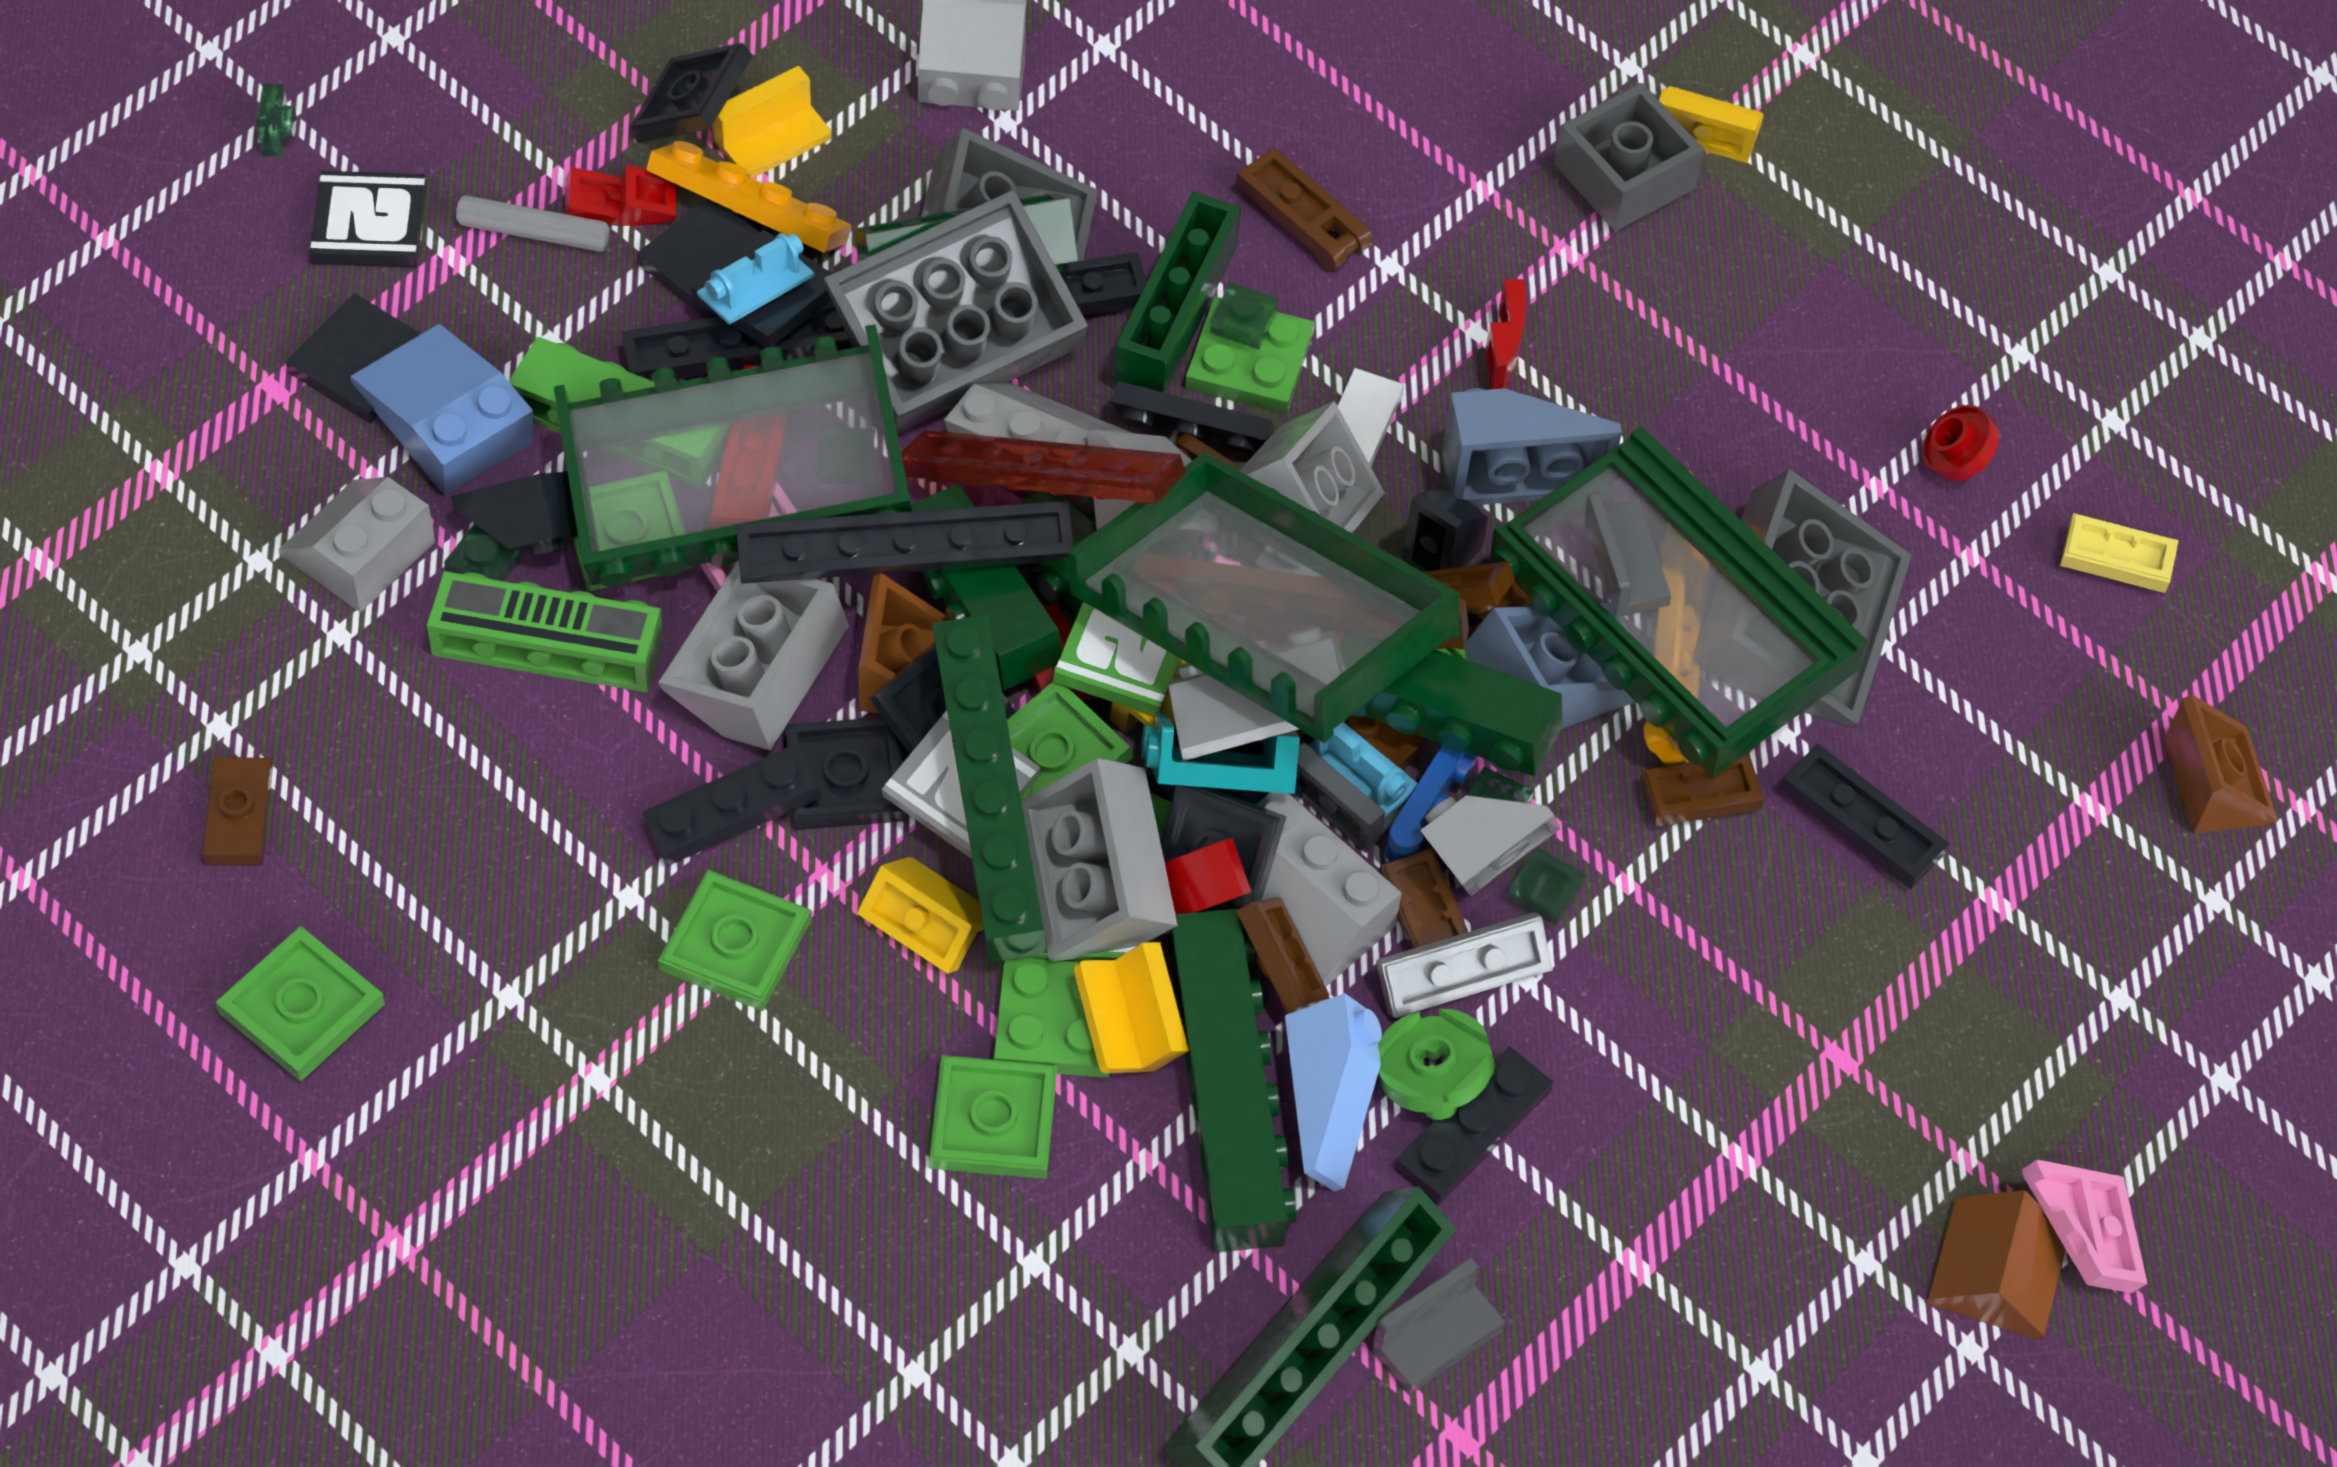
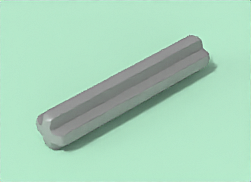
M467 195L461 196L456 209V220L463 226L598 252L606 249L610 234L608 224L603 221Z

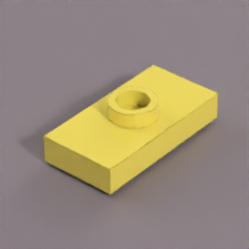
M2073 513L2068 527L2060 566L2166 593L2171 580L2179 540Z

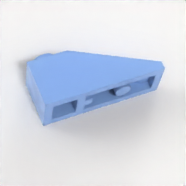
M1345 993L1285 1016L1304 1173L1334 1192L1345 1188L1381 1066L1378 1042L1382 1038L1380 1023L1373 1011L1365 1008Z

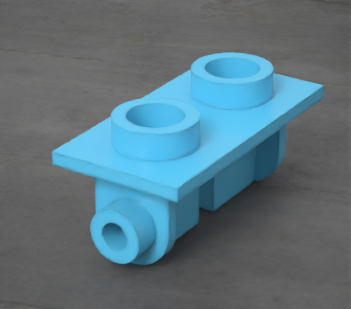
M781 233L775 237V240L755 251V259L750 260L745 256L722 270L717 269L713 271L710 275L711 279L705 282L704 288L697 291V295L730 325L814 277V272L798 258V254L803 252V245L799 237L794 233L788 236Z
M1344 722L1333 729L1334 736L1325 743L1315 739L1308 745L1385 811L1384 820L1410 797L1418 784Z

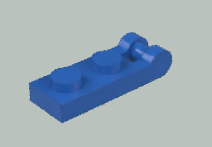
M1443 745L1441 746L1391 826L1388 843L1383 854L1384 864L1418 853L1424 836L1420 830L1429 823L1425 816L1434 807L1450 797L1446 794L1454 782L1461 786L1465 784L1476 764L1477 756L1467 752H1453Z

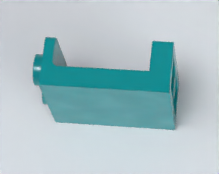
M1155 712L1154 726L1144 725L1141 758L1145 759V767L1151 768L1158 784L1295 794L1300 737L1295 730L1265 738L1263 753L1221 750L1183 760L1180 747L1173 746L1174 726L1167 713Z

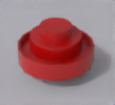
M1962 405L1952 408L1941 415L1929 428L1923 442L1922 456L1926 465L1945 481L1959 482L1971 478L1983 470L1994 457L1999 445V429L1996 422L1977 406Z

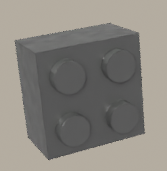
M1640 83L1562 124L1554 165L1616 232L1696 189L1705 150L1643 83Z

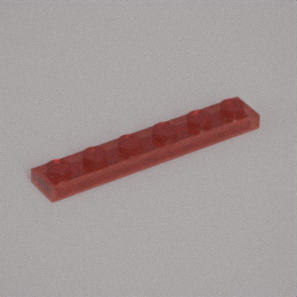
M924 430L901 451L905 474L908 478L924 479L927 482L966 483L968 486L1004 487L1012 491L1033 490L1050 492L1053 495L1091 496L1098 500L1109 498L1137 501L1140 504H1152L1162 500L1168 494V491L1186 474L1181 454Z

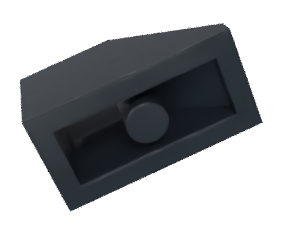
M568 471L539 473L451 496L452 506L507 549L530 547L532 556L546 555L565 550L563 540L578 537Z
M1445 489L1417 493L1411 500L1402 560L1421 572L1466 567L1483 547L1488 516L1481 513L1472 502L1459 499Z

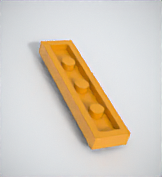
M675 141L673 144L651 151L646 170L787 236L794 233L802 243L823 253L847 243L852 225L836 218V211L828 206L818 203L806 204L791 197L792 192L788 188L772 182H758L748 177L747 170L730 162L717 163L702 156L703 150L688 142Z

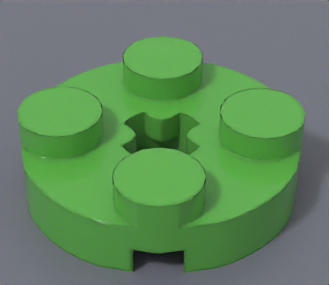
M1438 1009L1440 1016H1428L1422 1019L1420 1012L1406 1015L1393 1023L1384 1032L1381 1041L1378 1042L1381 1063L1378 1076L1385 1094L1397 1105L1411 1111L1424 1112L1428 1118L1433 1120H1443L1451 1117L1456 1112L1457 1107L1463 1106L1477 1097L1486 1087L1495 1070L1492 1051L1484 1027L1470 1015L1454 1009ZM1441 1055L1446 1056L1445 1062L1437 1066H1425L1423 1061L1426 1057L1435 1060Z

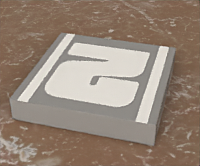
M946 711L881 790L883 797L972 859L949 719ZM1012 748L1020 798H1022L1041 775V768Z

